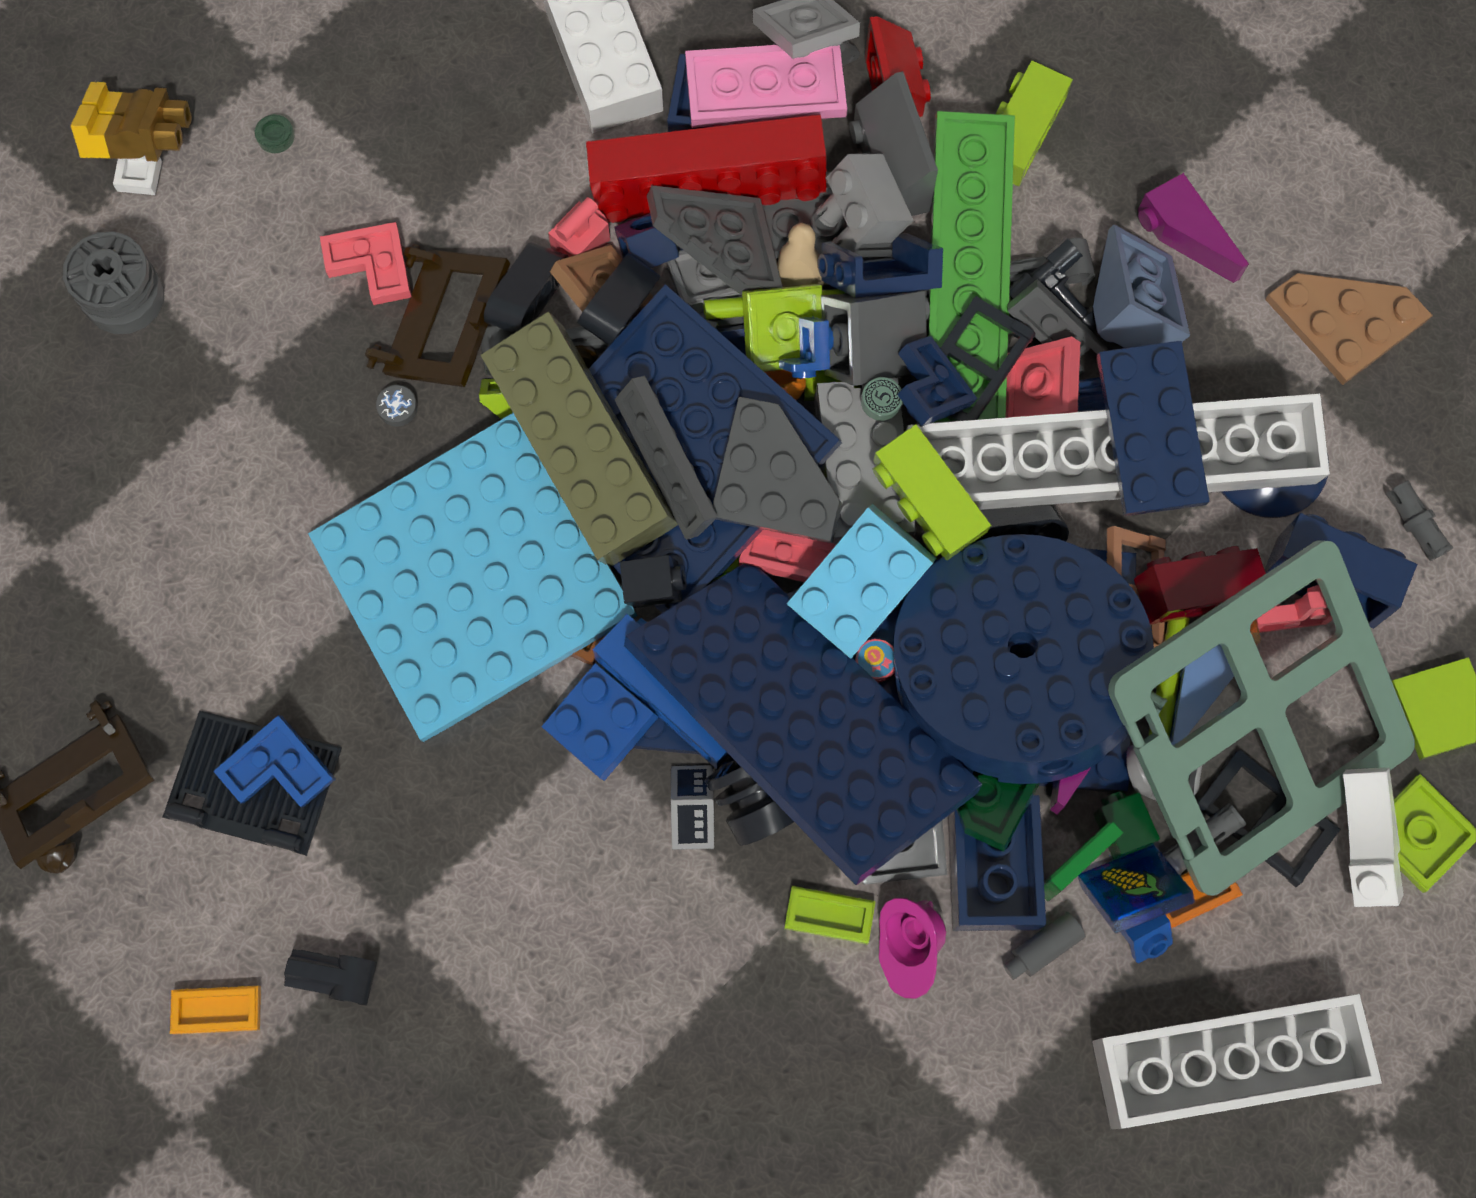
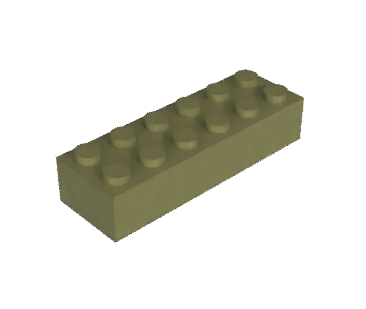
M549 311L481 354L483 361L598 561L612 567L678 526L667 502L564 326Z

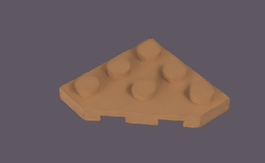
M1300 273L1295 274L1276 288L1265 299L1342 385L1425 324L1433 316L1407 287Z

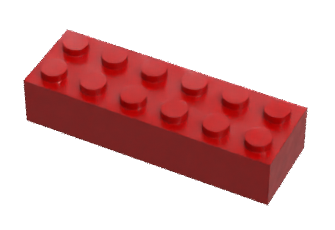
M821 114L586 141L589 181L593 199L598 205V210L611 223H620L629 218H638L649 214L647 194L651 185L761 198L762 205H774L780 202V200L789 199L810 201L816 199L820 193L826 192V150Z

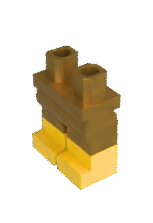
M90 82L82 100V105L79 106L72 121L71 129L80 158L138 159L145 156L146 161L158 162L162 150L180 151L183 143L181 127L189 128L192 117L188 101L169 100L167 88H155L154 92L147 89H140L134 93L110 92L106 82Z

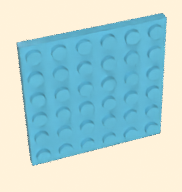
M514 413L308 533L414 730L423 742L605 636L626 614L632 618L638 616L632 606L624 603L623 589L608 564L605 565L596 559Z

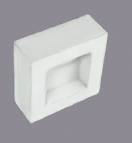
M145 156L138 159H118L113 181L117 192L155 195L162 164L161 158H159L158 162L146 161Z

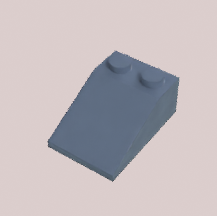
M1113 225L1108 230L1093 304L1098 334L1105 341L1114 342L1124 348L1174 341L1183 342L1190 336L1172 256L1122 228Z

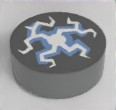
M392 385L380 392L376 400V409L383 422L390 426L399 427L410 423L417 413V402L413 393L408 388L401 385Z

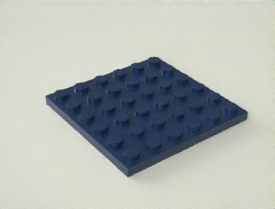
M666 284L589 368L593 378L659 490L660 488L614 400L632 378L646 377L651 389L657 395L659 404L669 424L675 430L677 439L689 462L693 465L695 474L707 497L711 500L712 505L739 397L779 404L819 468L842 444L838 437ZM715 519L698 537L686 540L678 525L620 562L665 555L671 556L678 561V565H683L685 570L687 587L686 590H681L683 601L718 580L763 529ZM618 562L613 567L621 574L620 562ZM680 602L655 605V607L661 613H664Z

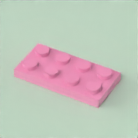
M778 45L685 51L691 128L724 126L821 114V119L842 118L847 115L840 45L829 46L812 52L806 57L794 59Z

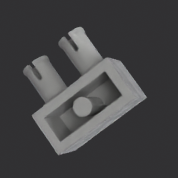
M847 154L826 177L833 193L816 210L817 215H821L824 212L818 219L829 227L835 226L844 216L848 226L838 237L832 240V243L836 245L841 243L839 246L855 252L862 244L891 243L914 221L883 154Z

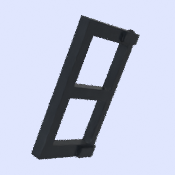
M977 296L974 297L940 349L946 357L953 358L990 383L970 413L967 414L964 411H960L947 416L946 418L950 419L951 422L979 419L1027 345L1031 343L1036 335L1028 326L1016 319L1014 320ZM976 314L1018 339L998 371L956 346V343Z
M1238 750L1202 797L1197 799V803L1202 813L1204 812L1210 818L1214 816L1220 809L1213 803L1242 767L1277 795L1249 831L1251 832L1278 813L1284 807L1287 800L1279 780L1241 750ZM1326 817L1315 824L1322 832L1294 868L1276 854L1265 860L1267 864L1284 876L1294 887H1298L1304 882L1305 877L1341 830ZM1241 827L1231 835L1240 840L1249 832Z

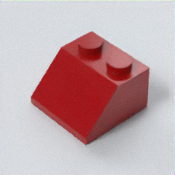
M878 16L870 17L865 62L871 90H875L895 73L903 71L919 117H923L925 104L931 100V92L928 79L922 80L920 72L923 69L921 47H915L912 32Z

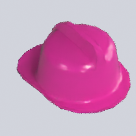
M894 898L886 902L880 912L879 962L893 992L904 998L916 999L927 994L934 984L937 954L945 944L946 928L939 913L933 909L932 901L922 900L916 903L907 898Z

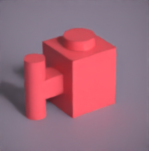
M589 197L582 203L579 201L548 233L551 249L571 257L604 247L610 241L609 222L604 214L598 210V205Z

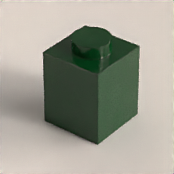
M1124 791L1107 796L1101 800L1103 806L1093 813L1100 829L1107 823L1114 822L1123 832L1108 847L1113 860L1152 846L1160 840L1140 792L1128 797Z

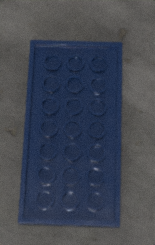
M742 564L626 635L624 646L855 885H858L979 792L982 783L956 758L941 749L931 737L927 736L917 725L910 713L853 658L850 659L788 606L787 603L791 598L760 568Z

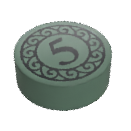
M885 377L869 381L864 387L861 396L863 411L870 418L878 421H885L895 417L902 405V401L897 395L902 389L895 381Z

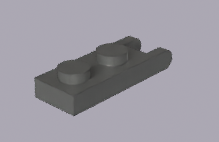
M1038 279L1008 303V312L1016 320L1031 328L1036 333L1035 338L1042 344L1072 336L1081 342L1080 357L1090 349L1097 354L1109 351L1106 344ZM1081 362L1079 368V376L1085 372V368Z

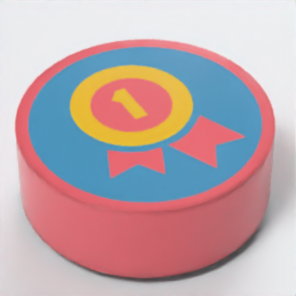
M871 639L866 641L857 651L855 661L878 683L889 679L894 673V648L888 642L881 639Z

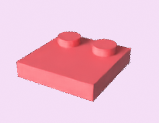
M1071 336L1025 348L1007 375L1006 418L1078 412L1080 341Z

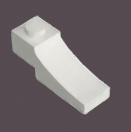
M1386 767L1345 770L1343 779L1349 828V871L1354 907L1399 906L1403 897V887L1398 858L1400 843L1390 769Z

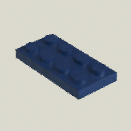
M1182 341L1099 352L1097 362L1123 515L1131 516L1207 505L1210 500Z

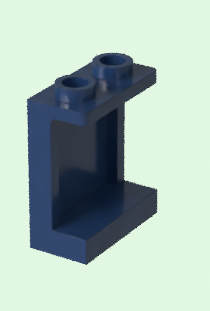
M904 233L899 234L893 240L892 258L863 261V257L832 242H823L822 254L818 258V271L823 282L855 298L942 288L943 248Z

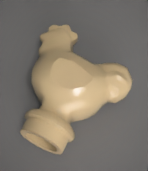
M798 223L794 225L788 234V242L782 246L778 255L777 267L782 287L827 284L822 281L818 271L819 253L815 249L816 236L810 224Z

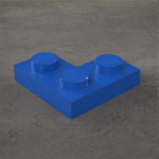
M280 715L274 718L213 771L240 803H245L275 777L300 807L306 806L336 779L284 717Z

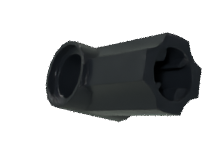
M293 949L287 960L284 972V986L329 995L330 999L343 1002L345 1000L367 1006L377 962L348 955H339V958L321 953Z

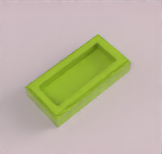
M792 886L784 929L868 945L876 901Z

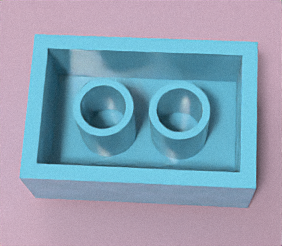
M872 504L788 601L787 605L851 659L936 560V557Z

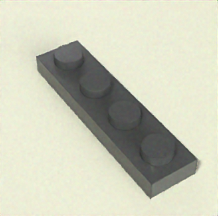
M646 377L632 378L614 400L685 539L698 537L717 518L712 502L703 490L693 465L686 457L677 439L675 430L669 424L659 404L657 395L651 389Z

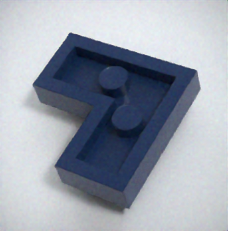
M931 336L906 344L898 353L907 365L910 374L918 381L907 384L897 395L906 406L908 413L921 427L965 410L978 399Z

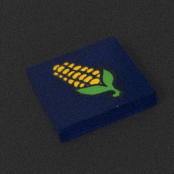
M1155 845L1078 875L1082 890L1115 934L1195 903L1193 890Z

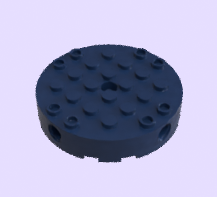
M1025 534L990 537L971 543L948 560L943 557L934 563L911 588L905 598L898 615L894 634V666L897 693L902 707L910 713L923 732L931 737L941 749L956 758L971 774L975 771L987 776L997 777L999 782L1015 784H1038L1056 781L1076 775L1105 759V755L1114 749L1121 741L1123 742L1129 735L1109 696V683L1117 672L1154 649L1153 635L1146 611L1133 588L1112 566L1100 557L1072 543L1050 537Z

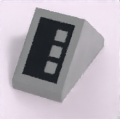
M712 765L671 766L672 850L714 849L713 791L708 789L704 781L713 773Z

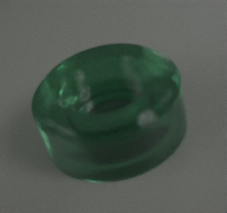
M276 114L262 118L257 123L254 131L259 146L269 153L284 152L293 144L295 138L290 121L284 116Z

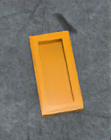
M261 986L171 990L170 1034L260 1030Z

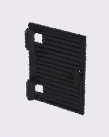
M199 710L162 818L189 823L199 828L271 847L287 849L293 853L307 856L330 785L306 806L300 807L274 777L245 803H240L213 771L264 727ZM301 737L326 768L334 774L342 747ZM186 794L205 798L202 809L184 805L183 802ZM282 819L300 823L298 834L279 830Z

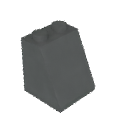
M924 290L857 298L847 293L821 296L822 319L829 321V326L834 336L833 348L830 350V369L824 370V375L855 386L867 384L869 381L879 377L891 379L910 374L907 365L898 353L906 344L927 337L926 320L929 318L930 306L928 299L925 297Z

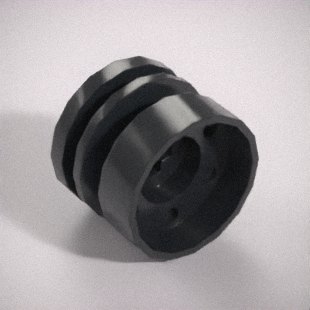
M732 757L723 762L719 769L704 780L710 791L729 786L714 799L718 806L738 802L739 807L725 821L740 846L762 840L794 823Z

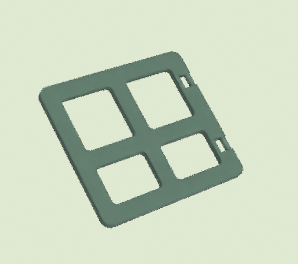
M1317 540L1117 672L1110 680L1108 688L1109 696L1133 742L1134 752L1173 838L1176 839L1184 856L1183 861L1197 890L1210 896L1221 893L1346 803L1343 779L1345 770L1386 767L1392 770L1412 754L1415 746L1413 733L1339 548L1331 541ZM1316 579L1336 626L1335 634L1273 678H1270L1251 634V623ZM1220 644L1241 691V697L1235 704L1172 746L1151 699V692L1163 681ZM1350 663L1379 732V738L1372 746L1315 785L1287 720L1286 708ZM1145 716L1152 734L1143 740L1136 721ZM1256 728L1285 794L1286 805L1278 813L1219 853L1189 785L1188 778L1194 770ZM1194 829L1202 843V846L1195 851L1192 850L1186 836Z

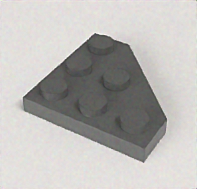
M651 185L647 194V200L653 227L740 295H742V291L782 288L761 198Z
M739 397L713 503V509L717 515L716 520L833 544L842 502L830 486L779 404Z

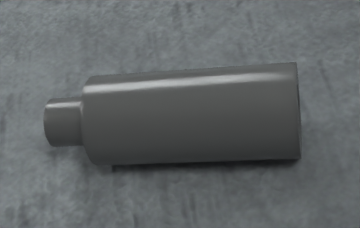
M1066 912L1012 951L1015 958L1003 967L1012 980H1015L1024 972L1031 977L1086 937L1085 932L1075 917Z

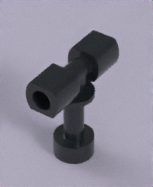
M1064 237L1044 255L1047 260L1031 275L1025 272L1010 286L1009 296L1014 299L1038 279L1093 332L1096 329L1093 306L1085 309L1064 285L1069 279L1065 272L1083 257L1072 242Z

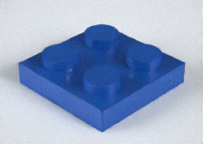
M595 663L541 727L595 775L605 781L658 719V716Z

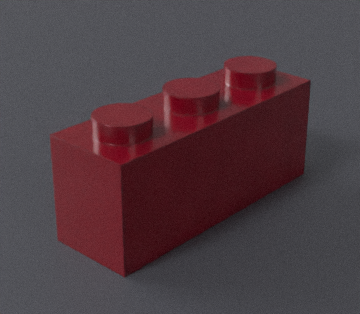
M1231 546L1219 550L1215 555L1206 556L1204 551H1199L1186 555L1179 561L1172 562L1170 557L1155 559L1146 564L1147 570L1134 578V582L1151 625L1205 615L1265 575L1266 572L1257 548L1240 551L1239 546Z

